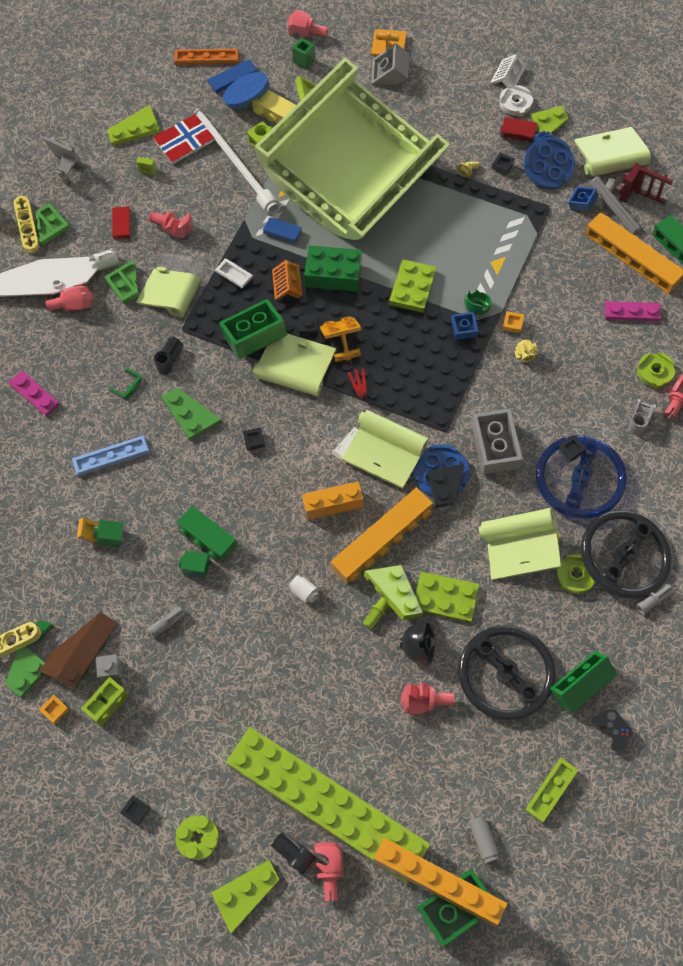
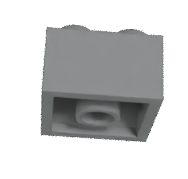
M395 43L375 57L372 64L371 84L398 86L408 79L409 53Z

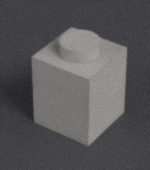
M117 654L96 657L97 678L101 683H104L109 677L114 681L122 680L121 660Z

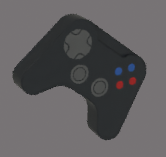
M614 709L595 716L591 720L593 726L603 727L611 736V749L613 751H618L632 735V729Z

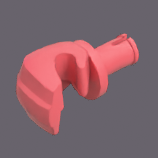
M296 10L288 19V33L291 36L295 33L300 34L299 39L310 38L312 34L324 38L327 36L328 27L315 24L314 18H311L310 15L303 11Z
M152 211L149 215V222L162 225L163 231L176 238L183 239L192 231L193 219L190 213H187L184 219H175L174 213L169 211L165 215Z
M76 286L61 291L59 298L46 300V306L49 311L64 308L67 312L88 309L93 306L94 296L88 287Z
M683 375L678 378L668 396L671 403L664 412V415L668 418L671 413L669 418L671 420H674L679 410L683 408Z
M420 683V685L409 684L404 687L401 695V704L406 714H421L433 711L435 705L454 706V693H436L433 687L425 683Z
M334 842L317 843L314 845V852L325 855L329 859L328 865L316 863V867L323 872L318 873L317 878L324 880V901H331L330 891H332V901L339 900L337 880L339 877H343L344 872L342 847Z

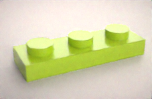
M560 757L524 811L540 823H543L578 772V769Z

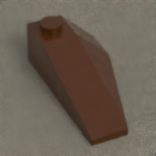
M100 612L50 653L39 672L75 692L118 622Z

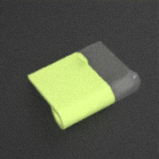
M162 252L136 303L166 308L173 316L183 318L210 267L207 258Z

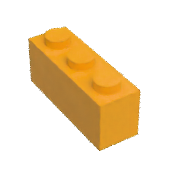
M359 481L302 494L307 520L363 508V495Z

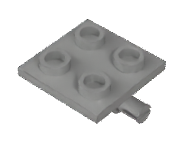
M44 136L43 140L53 154L61 158L60 167H57V170H55L59 180L63 181L64 184H69L71 181L68 178V174L73 166L83 167L80 157L75 153V149L71 145H64L54 137L48 138Z

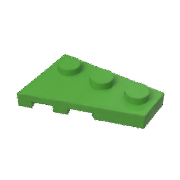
M175 388L161 396L189 440L222 422L219 417L179 388Z

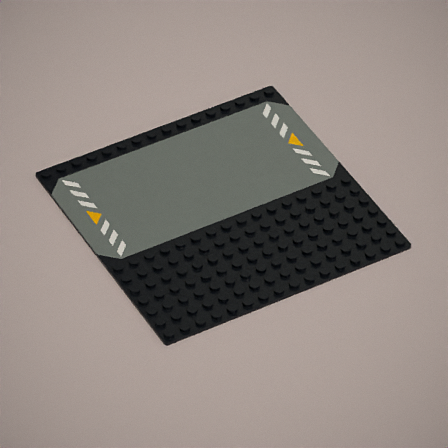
M430 166L363 238L351 240L338 236L319 224L289 199L269 177L262 189H269L279 201L280 209L277 213L270 215L255 200L218 264L219 266L226 258L252 274L253 277L241 288L214 271L183 324L182 331L232 350L223 337L219 322L268 299L284 320L287 334L336 348L335 354L344 352L341 335L326 339L319 326L324 325L328 321H341L344 317L355 318L361 326V331L348 333L345 336L348 350L360 349L361 356L351 358L349 361L342 360L337 362L333 356L324 376L323 386L442 432L448 431L547 216L549 206ZM269 217L302 227V232L296 243L263 234V229ZM309 245L362 250L358 292L305 287L304 272ZM402 259L437 267L424 313L389 305ZM288 260L299 265L303 295L295 298L287 294L277 301L275 300L272 270L283 261ZM478 289L479 292L489 295L492 301L491 309L485 314L475 315L478 337L455 340L451 325V315L469 312L464 304L467 291L469 290L472 293ZM317 315L318 334L300 335L299 316ZM266 347L247 357L260 361ZM355 369L358 371L361 384V369H365L367 394L363 398L358 397L348 375V372H351L356 385H358L354 372Z

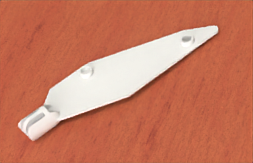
M113 248L93 254L90 257L40 259L0 273V297L56 294L87 283L97 271L119 264V260Z

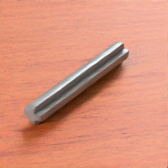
M598 176L593 178L590 184L597 189L600 196L630 232L636 233L640 229L639 224Z

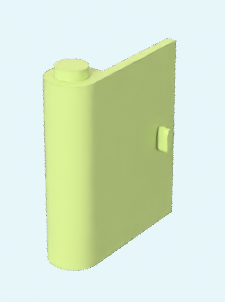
M632 127L574 140L586 159L584 171L589 177L631 169L635 162L639 163V167L649 165L651 162L649 149Z
M290 334L268 345L259 363H256L253 368L255 378L318 397L323 387L324 376L336 352V348Z
M369 410L365 413L362 412L358 419L360 423L359 430L342 457V461L403 489L421 458L429 438Z
M552 508L485 521L479 527L481 538H484L488 543L492 580L562 567L556 520Z

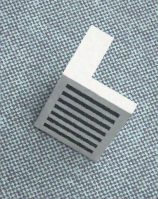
M517 54L503 59L490 83L494 85L502 81L508 89L513 88V86L517 85L526 65Z

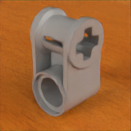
M638 398L628 427L632 435L641 436L644 434L656 408L655 404L650 405L641 402V399Z

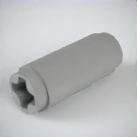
M484 816L471 820L470 827L484 863L489 864L499 860V853L487 820H485Z

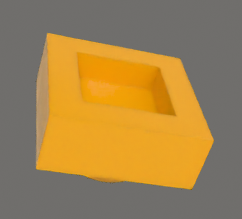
M506 311L503 330L521 333L524 314Z
M86 518L79 519L77 538L92 543L96 542V538L93 537L94 526H98L99 523Z
M55 695L39 709L54 725L70 710Z

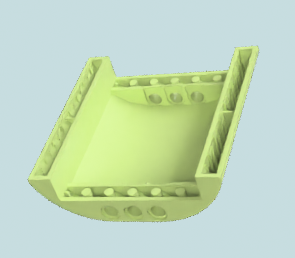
M344 58L255 145L254 149L268 176L289 199L332 233L346 239L358 240L364 237L450 146V143L438 133L430 141L357 82L355 79L358 67L347 58Z

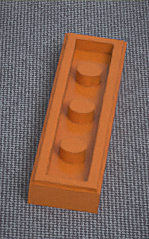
M239 49L175 50L174 64H239Z

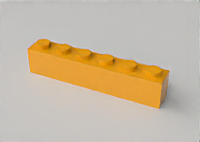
M600 212L587 225L585 232L587 237L667 294H670L682 282L683 269L668 260L666 256L658 253L653 247L628 232L610 217Z
M416 487L331 560V569L346 584L350 581H356L360 577L361 571L365 568H371L376 558L386 555L392 544H398L408 530L412 532L422 518L425 520L431 515L433 503Z
M385 838L374 857V862L494 927L499 924L507 903Z

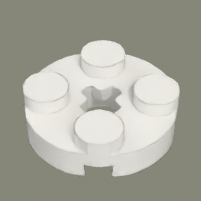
M519 85L513 86L510 89L508 87L505 88L500 95V109L509 115L524 116L532 108L533 97L530 95L531 92Z

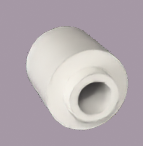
M298 575L289 584L291 592L305 604L313 603L319 596L317 593L318 588L305 577Z

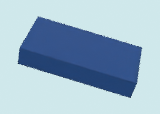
M269 217L263 229V234L294 244L302 232V227L271 217Z

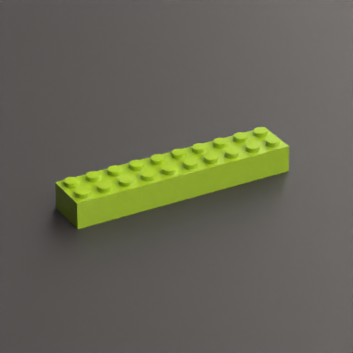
M251 727L248 728L226 761L230 769L405 885H408V880L374 862V857L383 839L385 838L421 858H424L430 848V843Z

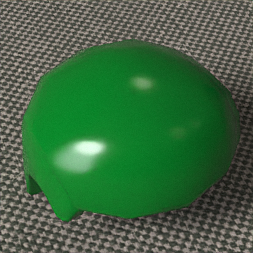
M476 289L472 293L469 290L467 291L464 304L469 312H474V315H482L491 309L492 301L489 295Z

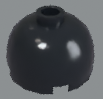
M424 622L415 623L404 632L403 638L400 639V648L404 650L409 660L422 664L433 661L435 645L431 647V638L435 637L431 624Z

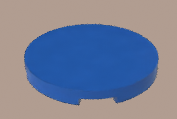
M254 72L234 81L223 94L225 104L231 109H240L247 107V103L256 98L258 100L262 98L270 86L266 74Z
M546 137L535 141L528 148L524 156L525 173L529 180L540 188L554 189L564 185L571 178L575 169V159L568 144L556 137Z
M443 444L430 446L424 450L413 470L415 484L423 493L433 497L427 471L464 464V471L457 492L459 494L466 487L469 480V462L452 446Z

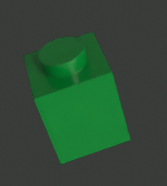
M300 38L292 47L293 62L307 69L315 60V44Z
M100 519L98 526H94L93 530L96 544L119 547L122 538L123 522Z
M185 550L184 557L181 556L179 560V568H181L183 575L200 578L207 577L210 565L209 555Z

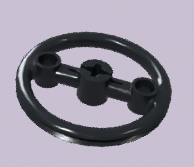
M614 510L601 514L587 527L581 541V555L587 572L595 583L613 595L623 598L645 597L659 589L670 573L672 557L668 541L657 525L641 514L627 510ZM624 519L635 522L636 526L631 530V536L628 541L623 542L615 550L612 565L603 573H600L591 556V540L595 531L602 524L611 520ZM651 534L661 551L662 564L658 576L652 583L642 588L628 589L618 586L617 582L622 577V570L638 557L639 545Z
M501 625L481 631L468 642L460 658L459 680L465 696L479 711L495 719L517 720L534 714L547 702L552 693L550 688L555 684V665L548 648L537 636L519 627ZM499 635L516 636L529 642L539 652L546 668L545 685L540 694L537 693L535 687L527 685L518 675V666L514 661L504 660L496 652L494 643L489 638ZM488 646L491 652L485 653L481 650V647ZM474 651L477 652L480 658L487 659L497 670L496 678L500 683L512 686L519 694L521 703L526 705L524 708L517 710L497 709L486 704L476 695L468 677V664ZM510 670L511 673L504 674L503 671ZM523 692H531L533 699H526Z

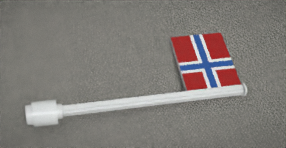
M196 109L192 116L153 137L172 165L216 141L257 193L256 201L262 209L270 215L277 213L280 209L277 198L269 189H262L206 118L202 109Z

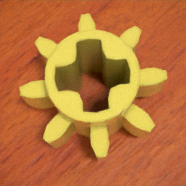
M530 340L520 341L517 344L518 347H515L516 351H514L516 358H521L522 362L525 363L533 361L538 351L536 343L532 344Z

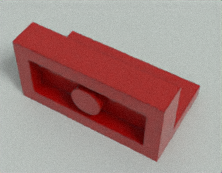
M504 117L500 137L533 143L537 122Z

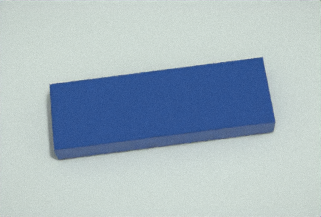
M248 59L207 79V81L217 94L227 89L240 77L258 72V70Z

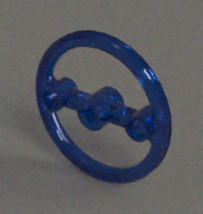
M575 435L586 447V450H590L592 453L585 452L580 455V462L574 467L570 478L572 488L567 495L565 503L560 502L552 495L546 484L545 468L550 457L559 450V445L571 436L561 438L545 449L537 464L536 482L542 497L553 509L569 517L588 519L611 511L624 494L627 473L625 465L617 452L605 442L594 437ZM600 450L609 457L616 468L618 475L617 488L611 499L603 505L592 509H581L583 489L588 486L592 477L590 466L597 451ZM584 464H585V469H584V472H583V475H582L583 478L581 479L579 488H577V485H578V482H579V479H580V475H581L582 469H583ZM570 499H574V500H576L578 503H576V504L571 503V502H570Z

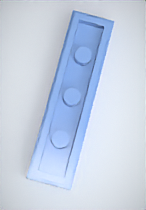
M143 435L72 458L76 475L79 477L150 454Z

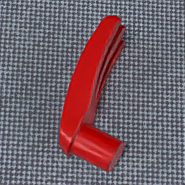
M355 369L354 372L358 385H356L351 372H348V375L358 397L363 398L367 394L365 369H361L362 384L358 371Z

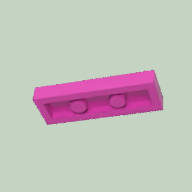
M606 301L605 320L660 322V303Z
M22 370L8 382L13 389L46 417L60 405L56 399Z

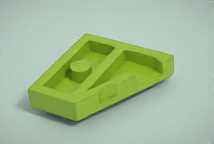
M558 106L531 114L532 122H537L536 130L538 133L544 130L545 132L555 133L560 126L568 122V116L563 106Z

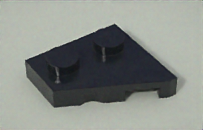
M464 464L427 471L435 508L455 504L464 471Z

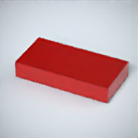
M129 206L112 208L113 239L131 238Z

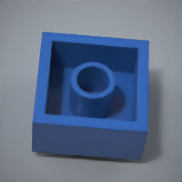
M577 186L568 201L570 209L590 212L599 197L597 189Z
M474 312L451 315V325L455 340L478 337V327Z

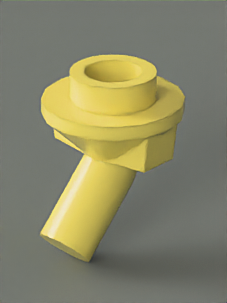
M479 162L460 163L457 166V171L462 177H470L472 169H478L480 165Z

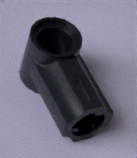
M175 337L169 338L162 350L154 355V362L158 373L165 375L172 371V364L184 347L179 339Z
M283 831L278 834L271 844V847L288 861L287 863L301 875L316 858L303 845L297 844Z

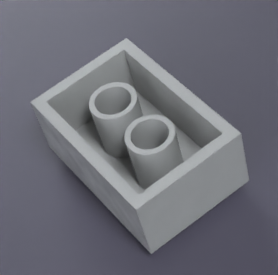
M503 409L473 414L471 426L482 474L520 469L523 458L511 410Z

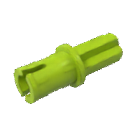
M384 595L376 605H372V610L364 619L363 624L366 628L373 629L380 618L386 615L385 612L390 605Z

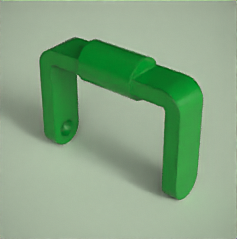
M127 367L125 372L136 377V380L128 387L125 394L112 387L109 389L110 392L122 399H128L142 381L140 374Z

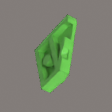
M50 203L35 212L40 237L39 241L42 246L70 229L68 223Z
M133 260L104 277L123 304L139 296L136 265Z
M26 646L17 650L5 685L22 699L43 676L39 670L45 662Z

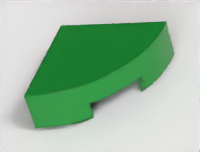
M48 621L32 622L41 630L39 641L54 626Z

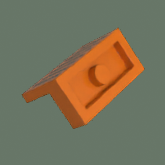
M285 260L272 270L275 300L278 301L287 294L295 298L303 295L299 265Z

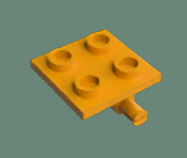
M375 29L371 56H378L395 43L404 49L406 31Z
M344 317L341 321H328L324 325L319 326L326 339L341 335L344 352L334 354L336 362L342 360L349 361L351 358L361 356L360 349L348 350L345 336L348 333L361 331V326L355 318Z

